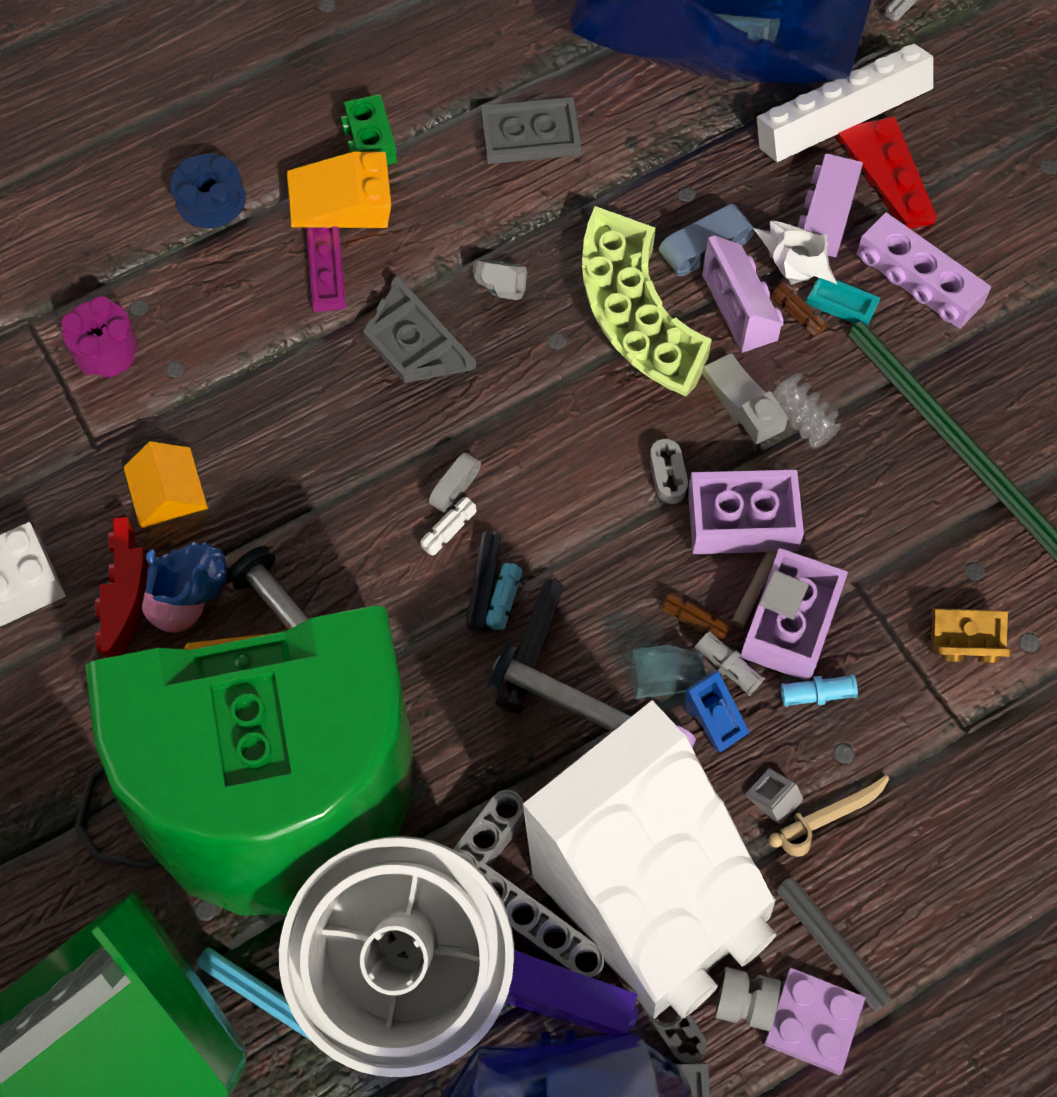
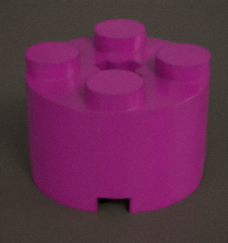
M101 296L77 306L63 317L61 325L63 327L62 336L75 365L84 374L92 376L91 374L101 375L102 378L113 377L124 372L132 365L135 359L136 348L138 349V340L128 315L122 307Z

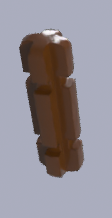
M783 282L773 290L772 297L780 305L785 304L784 309L800 324H806V329L812 335L818 336L827 326V320L819 313L815 315L814 312L816 310L797 293L793 294L794 290L787 283Z
M670 593L666 597L662 606L664 612L673 617L675 615L680 616L678 620L702 633L711 631L720 641L726 637L730 628L728 622L719 617L716 620L713 619V614L689 601L684 603V598L675 593Z

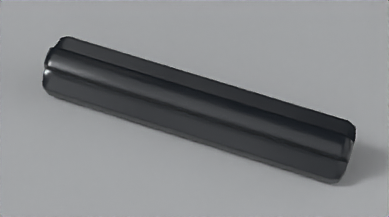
M486 531L482 534L466 619V627L471 631L482 632L486 627L485 622L489 610L501 543V536L496 532Z

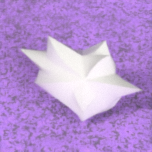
M770 221L771 231L753 228L768 248L769 256L774 259L780 272L791 285L804 280L808 281L813 276L837 284L829 266L827 250L829 242H827L828 237L825 233L822 235L814 234L779 221Z

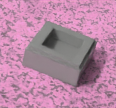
M775 570L762 597L760 606L794 620L809 584Z

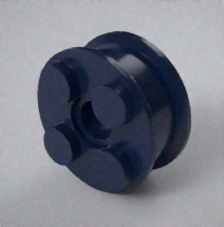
M201 154L184 159L172 175L170 189L176 201L178 212L187 223L195 227L210 229L224 226L233 221L244 208L246 193L241 182L240 172L237 166L224 156Z

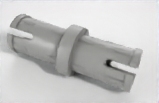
M711 631L706 633L695 646L696 650L701 652L719 668L718 671L722 676L727 675L748 696L765 680L764 677L759 675L740 658L742 655L737 650L733 652Z

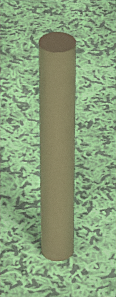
M778 551L766 552L731 620V624L741 629L744 628L767 583Z

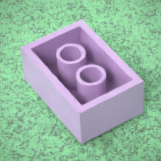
M797 470L691 472L688 498L693 554L778 551L779 548L790 552L798 551L804 530Z
M779 548L740 658L804 681H810L848 572ZM775 570L809 584L794 620L760 606L762 597Z

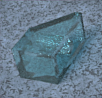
M672 645L632 650L630 667L636 699L683 693L687 688L706 676L702 653Z

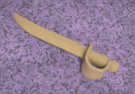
M885 775L863 790L804 818L800 813L795 814L796 822L780 829L779 833H772L768 838L769 844L775 848L782 846L792 856H804L810 849L813 830L869 804L883 791L889 777ZM802 836H804L806 839L804 842L800 844L790 843L791 841Z

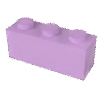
M826 153L822 166H815L811 184H815L816 188L815 191L808 190L803 209H807L809 212L807 216H800L797 228L818 235L825 233L828 237L827 242H829L827 245L828 256L837 257L863 162Z

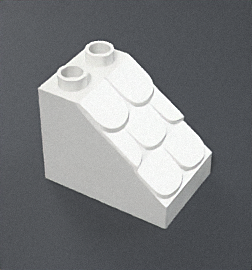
M653 700L523 803L533 878L576 929L602 950L605 963L630 992L638 994L636 999L644 1006L653 1019L670 1005L681 1018H685L704 1003L718 987L707 974L728 954H731L741 966H744L758 956L776 937L775 931L766 923L770 919L776 899L769 891L724 802L716 794L687 737Z

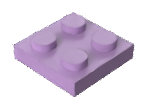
M790 968L778 1000L772 1029L770 1032L768 1031L764 1045L840 1075L843 1072L866 997Z

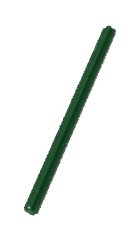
M862 321L853 325L848 333L850 338L1057 561V529L872 330Z

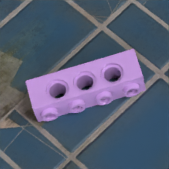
M887 212L862 236L856 254L865 264L887 276L890 282L905 289L918 302L926 304L937 312L944 321L952 323L959 329L984 305L992 287Z

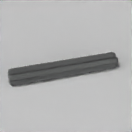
M793 877L783 881L777 888L779 896L859 994L866 997L865 1001L872 1010H880L890 1001L891 995Z

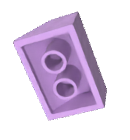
M715 235L708 237L702 276L741 353L778 341L781 326H783V317L779 308H774L766 283L764 281L760 282L756 274L753 258L750 255H746L741 244Z

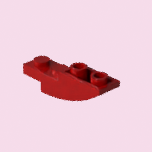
M128 517L113 519L114 532L108 533L109 549L111 553H114V564H109L111 584H101L100 598L95 599L96 617L101 619V631H96L95 633L96 649L98 653L102 652L105 658L123 655L136 632L143 613L142 604L146 591L149 564L143 547L135 548V531Z

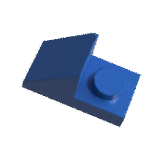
M713 671L685 690V710L687 714L699 720L713 749L722 752L750 733L719 671Z

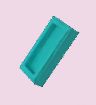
M817 278L807 297L806 302L810 306L853 324L862 321L867 326L869 325L880 302V297L839 280H836L837 284L828 280Z

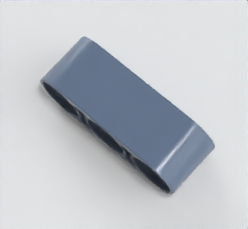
M730 204L668 236L661 243L659 252L678 276H684L704 266L708 237L715 235L743 245L751 239L755 230L735 204Z

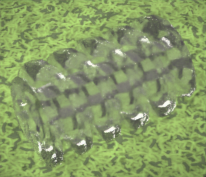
M796 373L783 381L772 394L788 416V420H791V427L794 430L800 429V436L803 439H809V445L813 449H817L828 442L840 430L842 424L835 423L839 412L835 410L826 414L825 412L830 405L829 402L824 401L817 405L816 402L820 397V393L817 391L808 396L807 393L811 388V384L806 382L798 386L802 375Z

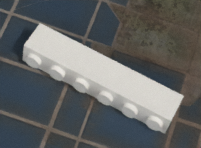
M915 44L908 45L889 56L877 59L874 63L861 69L853 70L848 75L833 82L825 83L822 87L807 94L799 95L796 99L781 106L773 107L768 112L757 116L760 149L774 161L779 162L845 129L932 90L933 56Z

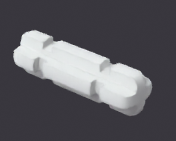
M467 497L461 498L454 505L456 507L455 510L450 509L432 528L434 531L428 532L421 539V547L428 554L435 555L443 547L441 544L443 542L447 543L464 526L465 523L463 521L469 520L476 513V505Z

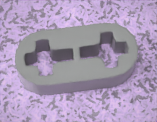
M670 439L658 440L653 444L650 451V467L655 490L661 501L667 504H676L685 498L688 488L682 452L675 441ZM666 451L667 455L671 456L669 466H665L664 458L660 456V452ZM672 476L674 486H678L676 492H671V489L666 487L668 477Z
M466 452L461 454L434 488L429 504L441 512L447 513L477 476L481 467V461Z

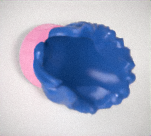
M193 542L188 546L182 547L180 550L172 549L171 554H164L162 557H155V550H150L146 555L149 567L147 570L146 591L142 604L143 613L153 626L166 632L178 633L191 628L199 619V616L202 615L205 602L213 601L220 595L222 586L228 577L225 555L222 554L219 548H212L207 542L201 546L197 542Z

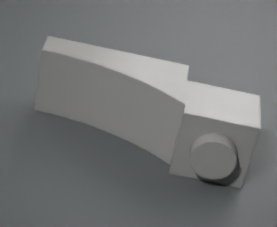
M732 353L703 366V376L735 424L741 423L755 445L785 431L788 416L771 391H764L748 375Z

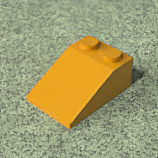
M351 152L287 171L291 227H388L391 197L386 152Z

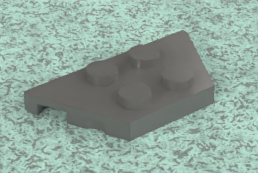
M398 276L395 277L386 299L381 300L376 309L375 317L370 319L364 329V339L404 383L475 369L476 360Z

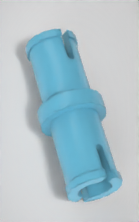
M854 674L828 679L815 676L812 681L782 683L780 686L784 707L816 702L817 706L825 705V701L857 698L858 695Z

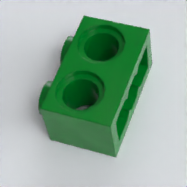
M381 94L344 102L346 115L340 117L344 135H351L352 140L347 141L349 153L386 152L387 165L397 163L395 142Z

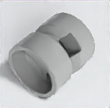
M725 967L717 998L715 1018L732 1023H737L742 1018L746 1020L749 1027L770 1032L776 1015L781 981L763 975H758L753 980L749 978L746 971Z

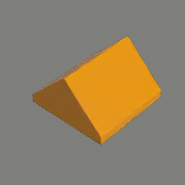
M149 441L123 467L140 528L208 509L190 447Z

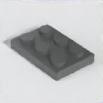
M574 97L481 106L488 164L581 155V141Z

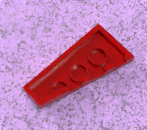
M895 116L856 124L833 136L839 144L842 143L849 152L848 157L851 160L863 162L861 169L866 174L865 179L872 188L876 187L883 197L882 202L895 219L909 229L935 224L937 215Z

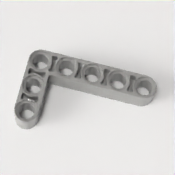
M511 790L498 792L492 797L453 850L471 861L484 873L494 887L502 891L501 900L507 911L513 936L548 962L598 980L604 967L602 950L491 868L524 821L522 798ZM511 805L515 807L517 813L508 819L500 817L497 811L501 806ZM483 834L490 835L495 840L494 844L486 849H481L474 844L475 839ZM520 909H526L534 916L533 921L527 925L515 923L512 917ZM558 932L565 938V943L560 948L552 949L544 943V937L548 933ZM582 955H589L596 960L597 967L591 972L580 971L576 967V959Z

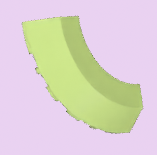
M595 206L587 225L582 255L583 282L594 317L613 346L634 367L664 387L687 396L696 387L702 374L703 366L708 361L712 339L687 327L676 317L673 319L663 308L662 301L652 281H650L648 263L654 245L655 227Z

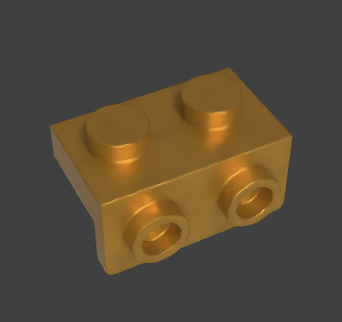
M932 608L931 652L942 654V661L963 662L964 655L978 656V662L1000 663L1001 656L1011 657L1012 649L1007 648L1008 611Z

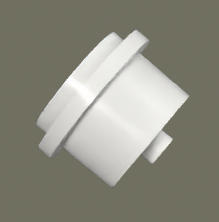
M388 836L358 843L343 850L319 867L305 882L293 900L284 921L279 946V971L284 995L294 1018L308 1038L319 1049L341 1064L363 1073L385 1077H408L431 1072L454 1062L471 1050L487 1034L500 1014L509 992L514 964V941L509 917L499 894L484 873L463 855L447 846L431 840L409 836ZM391 932L396 938L393 941H391Z

